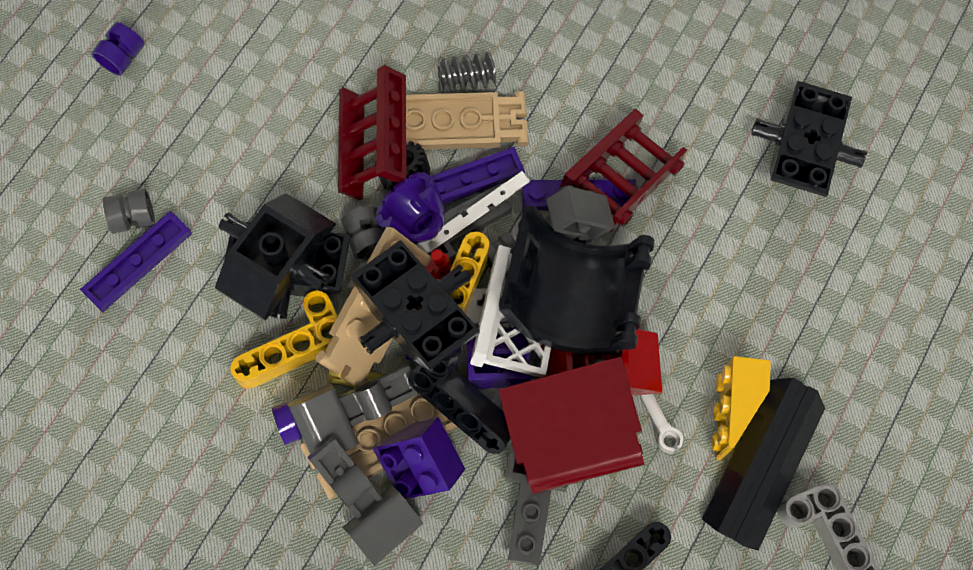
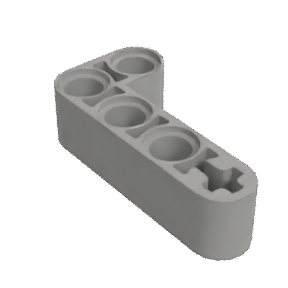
M819 485L791 497L780 505L778 516L785 526L796 528L809 522H814L837 570H879L841 492L834 485ZM819 493L824 494L828 498V508L819 503ZM791 504L800 508L802 513L801 519H796L792 516L790 512ZM833 522H837L843 528L842 537L837 536L833 532ZM849 551L857 557L858 563L856 567L850 565L847 560V553Z

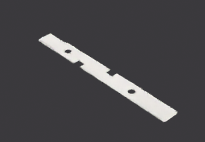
M521 171L466 210L468 215L464 218L459 214L442 227L436 238L418 243L416 246L425 253H430L490 211L487 206L491 203L496 207L517 190L528 184L530 180ZM504 190L506 193L501 195L500 192ZM449 230V234H444V231Z

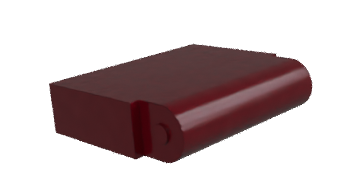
M622 357L498 389L516 461L519 465L524 464L532 494L645 465L642 447L637 438V434H641L642 429Z

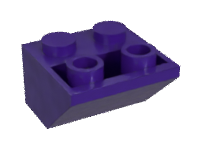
M515 328L504 330L506 333H509L513 331ZM497 333L496 339L501 337L499 333ZM519 333L510 338L518 351L528 347V340L523 334ZM476 336L467 342L468 381L477 389L506 388L514 383L530 381V375L485 363H483L482 367L471 365L470 361ZM505 342L494 347L493 356L506 359L513 355ZM528 352L522 357L530 365Z
M439 417L415 422L372 448L392 486L399 491L404 499L449 491L466 470Z

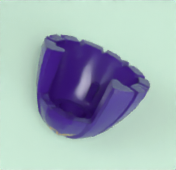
M426 172L412 174L409 176V179L404 178L403 182L397 183L393 187L394 190H389L382 199L383 204H379L376 212V221L384 230L386 227L394 228L410 241L421 243L436 238L441 231L445 219L444 204L440 191L429 174Z

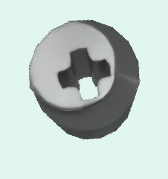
M486 52L483 61L480 55L476 53L474 54L473 62H471L468 55H464L462 63L459 62L457 56H453L451 65H449L445 57H442L440 66H438L440 92L444 93L445 85L449 86L451 92H455L456 84L458 83L462 90L466 91L467 82H470L475 90L477 89L478 81L482 82L484 88H488L489 80H492L496 87V69L491 53Z

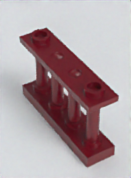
M386 65L377 69V86L359 95L346 88L339 89L338 193L357 200L363 199L364 183L380 176L396 183L403 182L404 178H406V75ZM377 99V112L364 118V105ZM377 125V138L364 144V131ZM376 151V165L364 170V156Z
M636 108L564 174L559 187L573 186L574 188L593 191V193L607 196L589 181V176L594 172L602 174L629 196L630 199L622 207L607 196L615 228L610 230L611 233L619 225L622 227L626 226L634 216L633 211L670 174L676 176L685 165V162L682 160L688 151L685 147H682L674 156H671L641 132L642 128L639 125L644 115ZM627 140L636 141L661 161L664 166L655 173L625 149L624 143ZM610 156H617L648 182L638 190L606 164L607 159Z

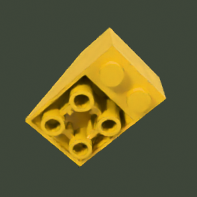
M733 356L728 364L723 366L721 374L717 373L715 391L719 392V403H715L713 419L718 421L717 432H714L712 437V450L716 451V460L720 461L735 447L770 391V360Z

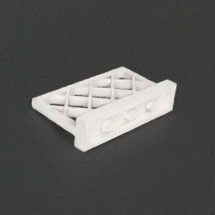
M499 245L493 260L478 326L480 333L475 339L470 364L482 367L483 363L543 378L546 376L551 348L544 346L542 350L540 347L542 344L526 337L531 345L518 351L510 338L520 332L514 329L506 333L500 325V320L505 317L499 311V300L503 295L506 272L509 270L512 254L510 253L511 248ZM497 333H499V335L501 336L498 339H496ZM502 342H505L513 354L506 359L493 356L494 347ZM535 350L541 359L540 368L528 365L522 356Z

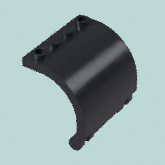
M536 206L524 207L522 218L518 224L516 242L512 248L509 270L506 272L503 295L499 300V311L521 334L539 344L559 351L583 355L618 354L619 350L635 349L638 336L635 333L640 328L641 317L637 314L644 271L648 270L651 266L652 257L649 254L654 249L655 240L649 235H640L629 244L598 246L578 242L559 232H555Z

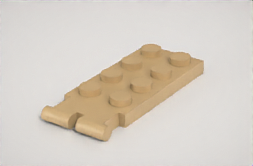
M498 92L406 95V145H408L409 141H412L415 145L417 143L421 145V148L424 150L500 148L501 142H517V145L520 147L528 146L527 121L516 120L527 116L525 92H516L514 97H498Z
M386 227L367 263L400 240L423 266L428 267L432 258L396 229ZM356 286L352 289L329 332L333 337L325 352L320 351L317 354L316 362L337 375L341 373V378L355 387H359L369 382L366 379L374 363L379 364L393 338L376 349L371 355L367 353V347L363 348L358 338L380 322L372 314Z
M418 394L392 407L388 414L378 419L365 420L353 426L352 429L359 444L346 451V453L369 479L384 470L372 449L381 441L415 422L439 417L446 433L458 427ZM303 443L300 445V448L303 451L306 459L308 460L312 470H315L316 468L307 458L310 454L307 450L305 443ZM319 473L316 477L328 499L332 500L338 497Z

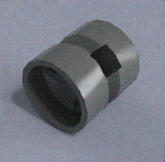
M145 188L128 192L127 197L121 194L103 197L104 213L112 234L129 231L132 225L136 228L155 225L152 203Z
M374 206L354 209L342 218L346 234L351 236L349 244L354 258L357 260H367L370 258L384 232V229L376 221L377 208Z

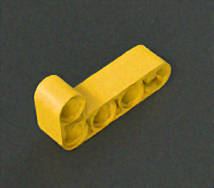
M470 232L464 237L450 270L452 271L457 265H461L463 267L461 272L466 270L472 276L470 277V282L465 283L450 295L451 298L461 300L462 303L458 304V306L465 314L468 311L488 260L490 243L487 236L481 232ZM477 249L473 260L470 258L471 252Z
M316 290L308 293L304 298L303 306L310 324L243 353L232 361L230 367L231 374L241 387L247 389L254 388L315 360L320 351L325 352L332 338H324L323 334L326 330L332 328L338 317L326 293ZM321 303L326 305L321 312L315 313L311 311L315 304ZM307 341L310 343V346L305 351L295 350L299 342ZM271 355H282V359L277 364L267 363ZM258 361L261 362L264 369L260 370V367L257 363ZM249 367L250 374L244 376L243 369Z

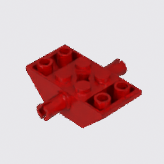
M636 330L635 334L638 336L636 348L619 350L618 354L583 355L551 348L546 376L595 364L598 359L606 361L622 357L632 395L662 394L658 333Z

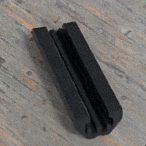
M795 378L770 380V391L743 432L701 517L705 523L738 544L757 551L759 550L825 411V406L818 390L810 386L807 387Z

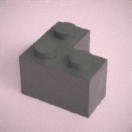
M563 186L557 190V193L546 199L550 215L545 217L547 223L555 232H559L570 239L588 244L615 228L607 196L593 193V191L574 188L573 186Z

